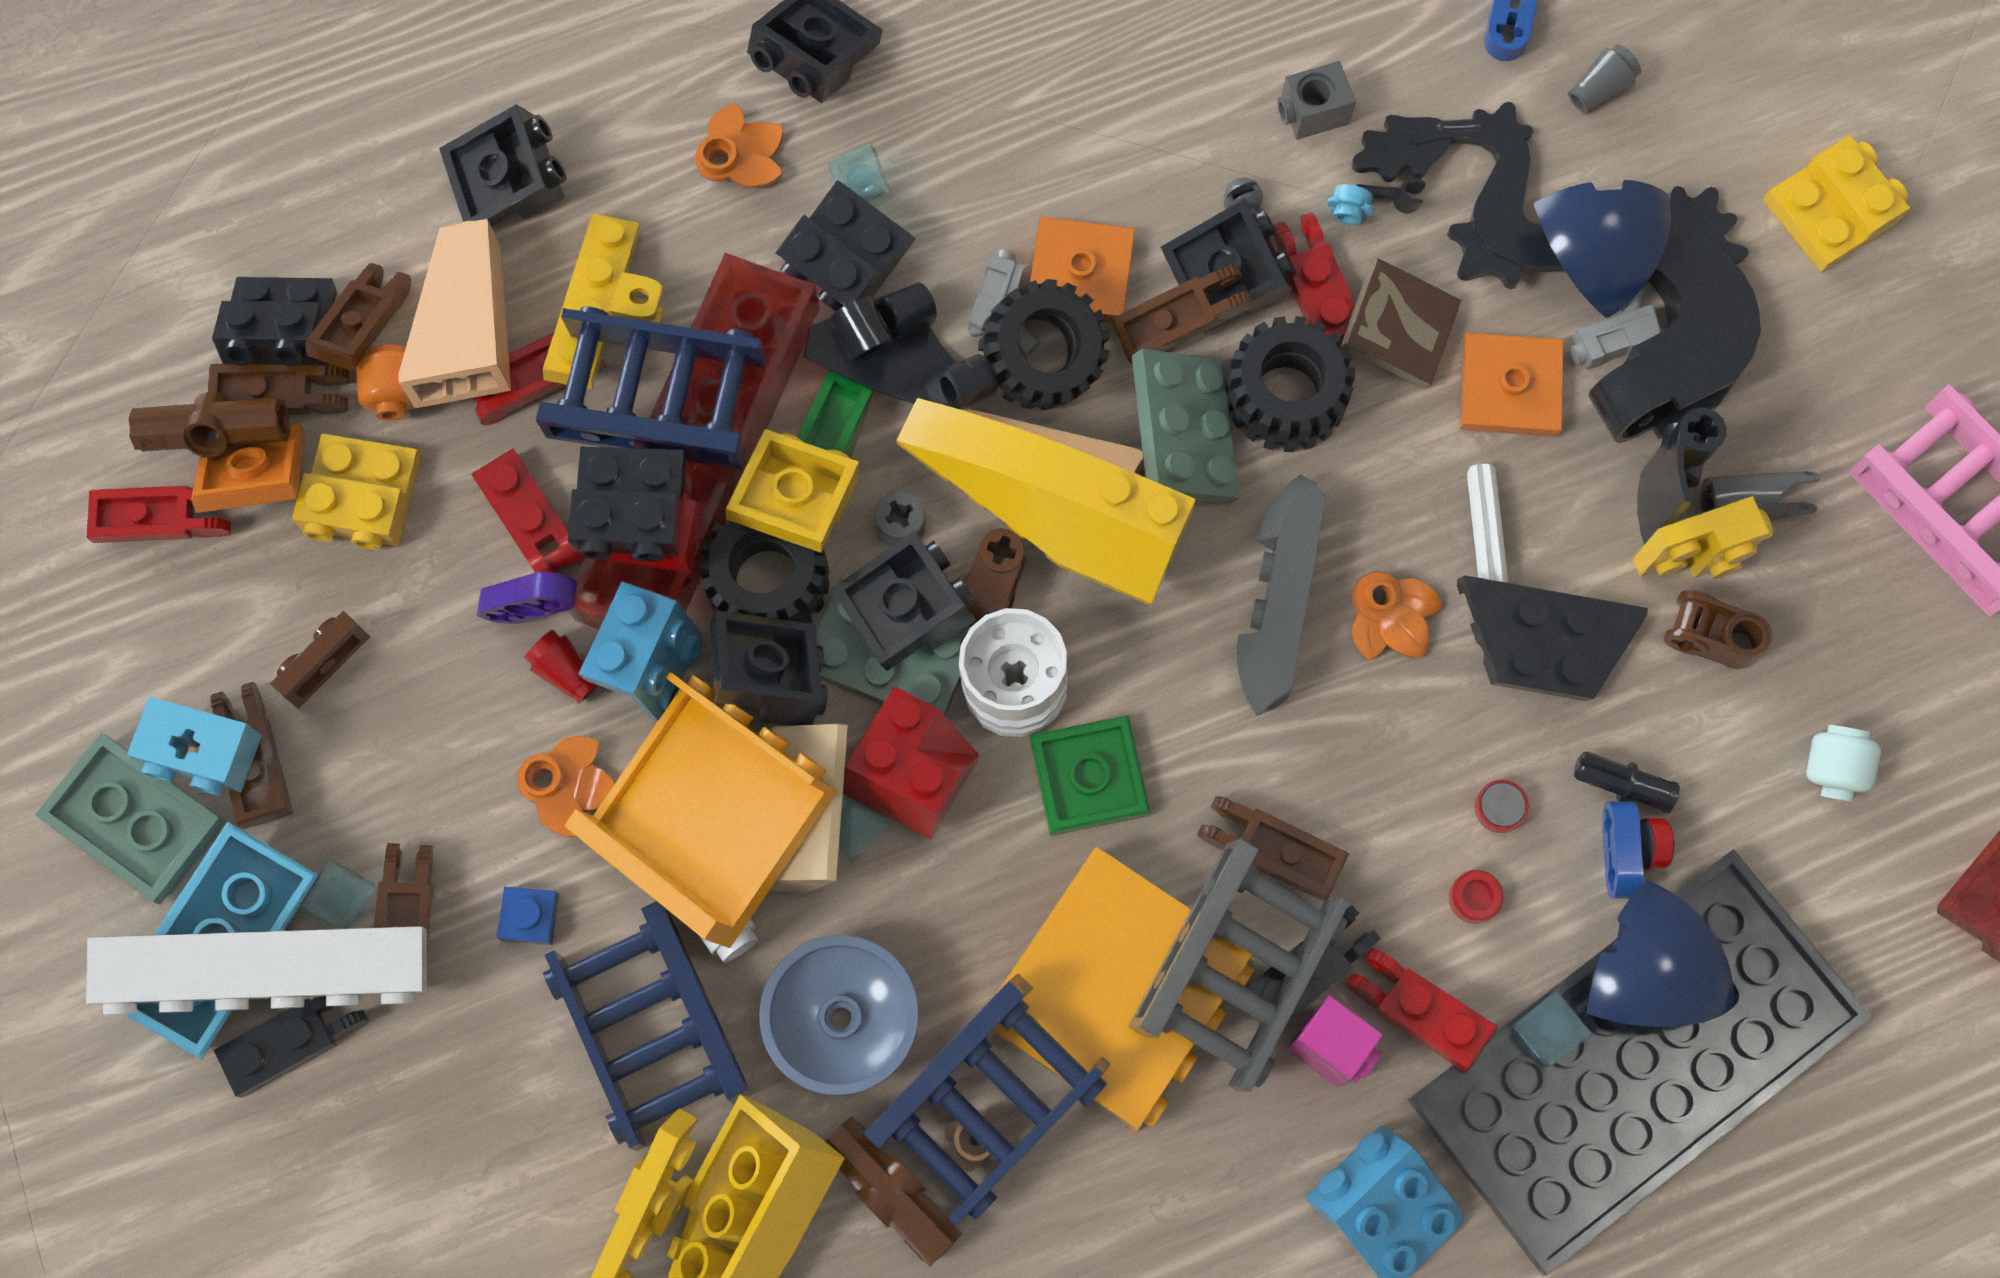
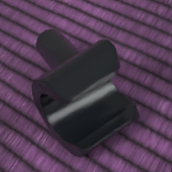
M1410 177L1404 180L1399 188L1357 184L1356 186L1371 192L1373 198L1393 201L1395 208L1399 212L1410 214L1419 208L1423 200L1413 199L1406 192L1411 194L1421 193L1426 184L1420 178Z

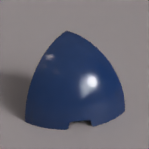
M1623 180L1621 187L1616 190L1598 191L1593 183L1588 182L1557 191L1534 203L1542 229L1560 264L1577 289L1605 318L1619 311L1639 293L1654 273L1665 251L1671 226L1670 200L1666 192L1653 185L1639 181Z
M1646 880L1633 893L1617 918L1619 922L1618 937L1612 945V950L1610 952H1602L1590 989L1586 1013L1614 1022L1648 1027L1693 1025L1715 1019L1727 1013L1734 1006V985L1731 969L1719 940L1705 920L1683 899L1660 885Z

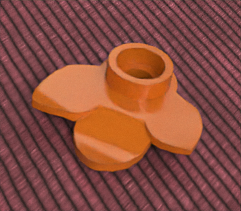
M736 103L726 106L716 112L708 123V137L702 141L695 154L697 169L704 178L714 182H724L731 179L745 188L768 186L782 176L780 167L771 158H773L780 147L783 128L780 124L745 123L744 115ZM718 156L728 159L727 162L720 165L712 164L713 159Z
M1381 571L1370 572L1359 578L1352 593V600L1357 614L1351 627V636L1361 655L1366 660H1372L1387 645L1403 656L1411 658L1424 657L1429 644V630L1424 618L1435 614L1443 606L1435 590L1419 579L1407 578L1397 581L1390 574ZM1376 587L1381 588L1385 593V602L1382 605L1377 604L1373 599V591Z
M584 736L567 737L562 739L550 753L535 754L526 759L519 768L517 784L520 792L529 801L536 803L541 823L549 830L561 836L577 837L564 826L574 810L578 809L582 812L597 810L615 784L607 773L592 765L599 751V742L597 740ZM542 772H550L553 775L551 784L545 788L537 787V776Z

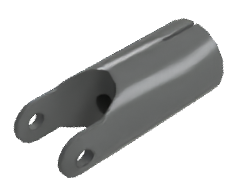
M1801 471L1708 477L1704 479L1701 487L1702 511L1705 513L1753 496L1758 508L1764 510L1769 518L1812 514L1817 511V506L1805 502L1780 503L1784 492L1796 484L1818 482L1821 476L1814 472Z

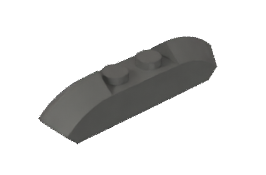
M1302 475L1291 481L1273 500L1262 519L1256 538L1257 542L1273 551V553L1264 551L1258 581L1267 582L1264 600L1255 599L1250 628L1258 629L1259 631L1258 633L1238 635L1237 665L1243 691L1257 716L1269 712L1287 701L1293 688L1326 503V496L1318 485Z

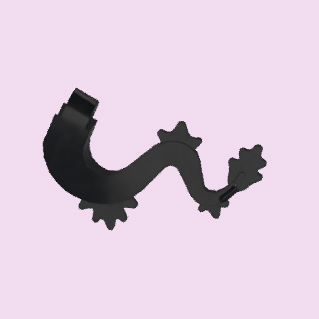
M1512 102L1503 103L1493 114H1489L1483 109H1477L1473 112L1472 119L1443 121L1432 117L1388 115L1384 123L1386 132L1366 130L1363 133L1361 142L1364 149L1354 156L1351 163L1352 169L1357 173L1376 172L1380 174L1385 182L1389 183L1393 182L1404 169L1409 170L1414 177L1422 179L1431 165L1448 150L1450 143L1478 145L1493 154L1496 164L1475 202L1470 222L1453 224L1447 233L1450 240L1457 242L1462 247L1463 257L1457 271V276L1460 280L1469 281L1483 276H1495L1501 280L1506 288L1511 290L1516 288L1520 280L1521 270L1530 272L1565 271L1551 248L1541 224L1530 222L1523 213L1531 160L1529 147L1526 142L1530 140L1533 129L1529 125L1518 124L1516 106ZM1680 186L1674 187L1669 195L1671 226L1668 241L1658 266L1648 280L1655 287L1664 302L1668 320L1667 328L1663 332L1634 346L1624 364L1604 376L1589 392L1588 397L1617 443L1631 440L1651 429L1658 439L1663 438L1665 427L1669 424L1679 423L1682 417L1690 410L1699 407L1711 410L1716 409L1754 356L1761 333L1759 307L1750 283L1737 266V264L1745 261L1749 252L1746 247L1725 239L1724 236L1734 228L1738 219L1733 213L1721 214L1718 212L1719 192L1714 187L1706 188L1695 198L1687 196L1685 189Z

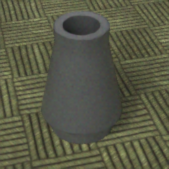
M1617 44L1612 49L1605 48L1579 82L1568 91V96L1578 110L1587 113L1598 104L1634 86L1636 83L1635 78L1641 74V67L1634 55L1624 46Z

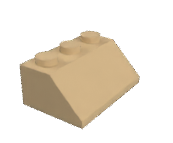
M820 724L770 728V730L790 743L785 751L795 759L802 753L827 770L822 779L838 790L770 889L771 891L807 894L836 881L848 725Z

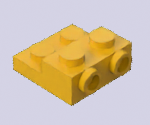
M1851 135L1846 136L1813 157L1805 168L1768 190L1763 197V201L1820 272L1828 269L1895 226L1910 209L1906 203L1908 193L1904 185L1895 178L1887 180L1876 166L1878 157L1872 146L1866 142L1857 143Z
M765 429L726 507V520L821 553L835 522L840 523L858 484L859 461L850 459L849 456L838 450H824L804 443L800 438L792 434H778Z
M321 433L311 474H303L292 520L303 531L302 534L305 537L316 541L332 542L333 537L351 539L353 545L368 550H380L382 545L399 547L422 455L414 448Z
M1751 496L1659 528L1633 557V562L1640 577L1655 571L1658 572L1659 577H1664L1688 566L1694 579L1711 573L1713 579L1722 578L1741 569L1742 565L1740 562L1757 553V545L1761 541L1772 537V524L1767 513L1758 508L1754 497Z

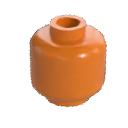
M382 344L373 346L356 366L358 402L364 409L376 413L378 419L385 421L401 420L407 416V411L415 409L399 384L398 374L406 349L401 345Z

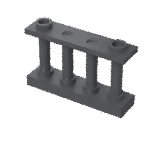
M1239 839L1227 843L1128 1027L1146 1038H1159L1161 1032L1167 1034L1173 1031L1236 1068L1228 1084L1229 1087L1236 1091L1251 1092L1254 1086L1260 1087L1268 1078L1274 1064V1059L1270 1055L1327 946H1334L1342 936L1347 925V919L1343 918V915L1350 903L1341 898L1324 901L1319 910L1257 873V866L1252 864L1259 849ZM1246 890L1310 928L1296 956L1232 919L1233 913L1228 910V907L1236 892L1243 893ZM1223 937L1285 974L1272 1002L1207 965L1208 959L1202 955L1212 938L1217 940ZM1197 983L1261 1021L1247 1050L1182 1012L1183 1006L1177 1002L1187 984L1193 986Z

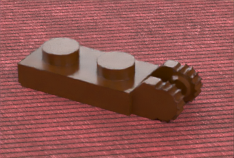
M369 263L355 281H350L308 337L305 344L307 356L353 371L390 318L404 303L407 295H409L411 276L402 272H396V275L391 278L382 290L379 287L383 281V267Z
M1231 264L1202 278L1196 276L1114 317L1112 323L1129 363L1132 364V355L1142 348L1166 351L1220 324V320L1231 318L1249 309L1254 304L1250 292L1236 293L1214 305L1208 294L1220 291L1241 279L1242 274L1238 265Z
M223 363L211 364L209 367L208 392L220 393L232 401L278 397L280 400H285L290 415H309L310 411L319 414H337L348 411V398L330 393L311 394V383L322 386L344 385L349 382L350 372L335 365L285 366L249 364L241 366Z
M254 682L244 684L241 687V697L248 717L247 720L241 722L247 723L262 734L242 792L228 789L236 822L242 829L293 814L270 721L266 717L261 694ZM222 691L212 694L210 702L213 714L235 720L231 702L226 697V694Z
M1215 796L1211 808L1217 814L1237 823L1247 825L1241 839L1259 849L1252 864L1257 866L1258 870L1322 901L1329 899L1349 853L1257 808L1253 811L1227 798ZM1201 825L1197 834L1200 839L1221 850L1225 848L1227 843L1239 840L1212 825Z
M387 843L383 879L378 881L374 928L424 927L427 929L428 949L433 886L430 884L433 845H420L416 855V883L397 882L399 868L402 863L400 844Z

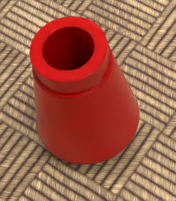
M550 630L530 648L524 657L532 665L530 668L531 672L570 698H573L578 704L588 698L599 686L584 680L579 675L584 660L567 635L560 636L554 630Z

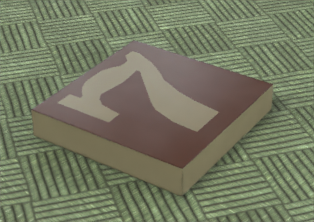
M1377 258L1370 264L1340 348H1348L1350 353L1425 389L1432 385L1461 299Z

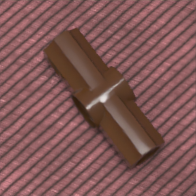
M207 392L196 397L193 404L133 408L128 418L130 425L129 437L134 449L141 450L142 452L188 449L198 456L212 458L225 452L228 445L287 441L291 431L289 424L290 413L285 400H280L278 397L232 401L220 393Z
M851 1116L825 1141L845 1158L839 1171L857 1189L855 1194L887 1228L892 1226L919 1258L931 1267L954 1245L963 1233L948 1220V1217L924 1193L927 1189L896 1156L892 1155L890 1157L881 1147L878 1149L863 1134L866 1129L862 1124Z

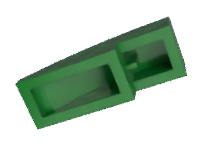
M828 371L797 437L804 443L824 450H838L851 458L874 391Z

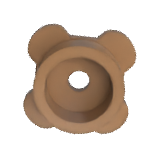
M985 1109L978 1110L992 1125L994 1124L995 1119L990 1111ZM952 1121L947 1125L945 1137L954 1144L958 1154L956 1163L964 1171L971 1172L975 1170L978 1163L989 1158L996 1160L981 1144L977 1146L971 1144L970 1139L972 1135L958 1121Z

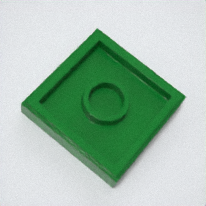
M1129 715L1029 735L1050 836L1150 816V808Z

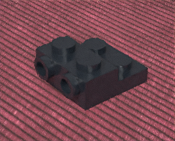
M783 0L752 25L747 53L751 56L754 65L762 72L768 73L773 70L788 80L791 90L797 96L802 98L811 96L822 103L849 81L852 66L880 44L883 29L840 0Z
M515 104L439 148L463 222L488 219L491 227L515 214L527 219L565 198L560 184L567 180L566 173L561 163L554 156H550L546 143L550 142L553 136L548 124L540 115H534Z
M837 179L811 216L808 218L803 214L775 254L785 260L780 270L802 286L805 285L808 279L822 289L817 298L836 312L857 299L870 295L874 296L916 238Z
M1246 199L1241 200L1160 247L1178 285L1196 276L1202 278L1231 264L1238 265L1242 274L1241 279L1220 291L1208 293L1213 305L1236 293L1247 291L1250 292L1254 304L1249 309L1244 310V312L1248 310L1254 314L1295 291L1289 279L1297 275L1296 270L1285 250L1282 249L1276 253L1269 237L1276 234L1271 219L1264 208L1255 211ZM1235 315L1228 319L1220 320V324L1204 331V333L1211 331L1212 329L1222 325L1223 323L1231 320L1232 318L1238 315Z
M236 277L231 300L221 301L212 336L222 363L241 366L249 364L320 365V360L307 356L305 344L308 337L335 302L337 290L333 279Z
M580 446L577 488L572 489L567 538L574 551L580 552V555L585 558L596 560L609 559L612 557V553L632 554L633 558L648 562L662 561L664 555L679 556L687 458L684 450Z
M915 531L831 588L874 656L886 671L928 642L936 649L976 621L969 607L977 602L960 578L952 583L950 582L943 570L951 566L942 550L934 540L925 545Z
M715 610L710 623L715 703L760 708V719L764 723L788 726L813 725L816 716L823 715L828 699L827 686L821 684L820 681L824 653L823 647L816 643L815 624Z

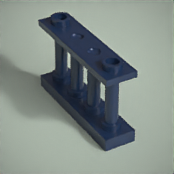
M589 306L581 307L580 311L563 308L561 318L570 336L578 338L564 398L558 400L557 404L542 401L539 404L536 422L546 438L598 447L684 450L687 457L686 461L742 470L746 449L740 434L735 433L731 425L745 365L765 368L767 358L760 339L755 338L754 335L746 331L736 329L728 330L725 334L610 316L602 309ZM598 341L627 346L613 406L607 408L606 412L587 409L583 404ZM647 349L676 354L662 415L656 416L655 420L636 417V414L632 412ZM696 357L725 361L711 423L705 425V428L686 425L682 420Z
M657 901L641 908L647 923L639 926L640 932L567 966L564 957L553 950L545 954L550 969L543 972L547 986L556 1001L561 998L564 999L613 1110L612 1113L606 1115V1119L615 1140L619 1145L627 1142L628 1147L636 1151L647 1147L640 1128L677 1111L679 1108L681 1109L712 1093L716 1097L725 1094L727 1100L733 1104L740 1094L744 1096L752 1095L669 910ZM648 950L651 954L658 951L661 952L668 968L660 973L661 979L588 1013L576 985ZM670 997L672 1001L682 999L689 1014V1017L681 1020L683 1026L609 1061L597 1032ZM690 1045L694 1049L703 1045L711 1063L703 1068L704 1074L630 1109L618 1080Z
M1019 973L1003 986L863 1133L878 1149L891 1136L898 1143L903 1140L963 1200L948 1217V1220L954 1226L967 1214L974 1220H977L997 1199V1196L991 1189L1077 1100L1086 1107L1107 1085L1101 1076L1110 1063L1104 1057L1087 1071L1027 1012L1030 1006L1023 999L1033 987ZM999 1024L1006 1030L1012 1027L1073 1087L1052 1109L990 1050L993 1044L986 1037ZM963 1061L970 1068L976 1065L1036 1125L1016 1147L954 1087L957 1082L950 1075ZM927 1099L934 1106L939 1102L999 1162L979 1185L918 1125L921 1119L914 1112Z

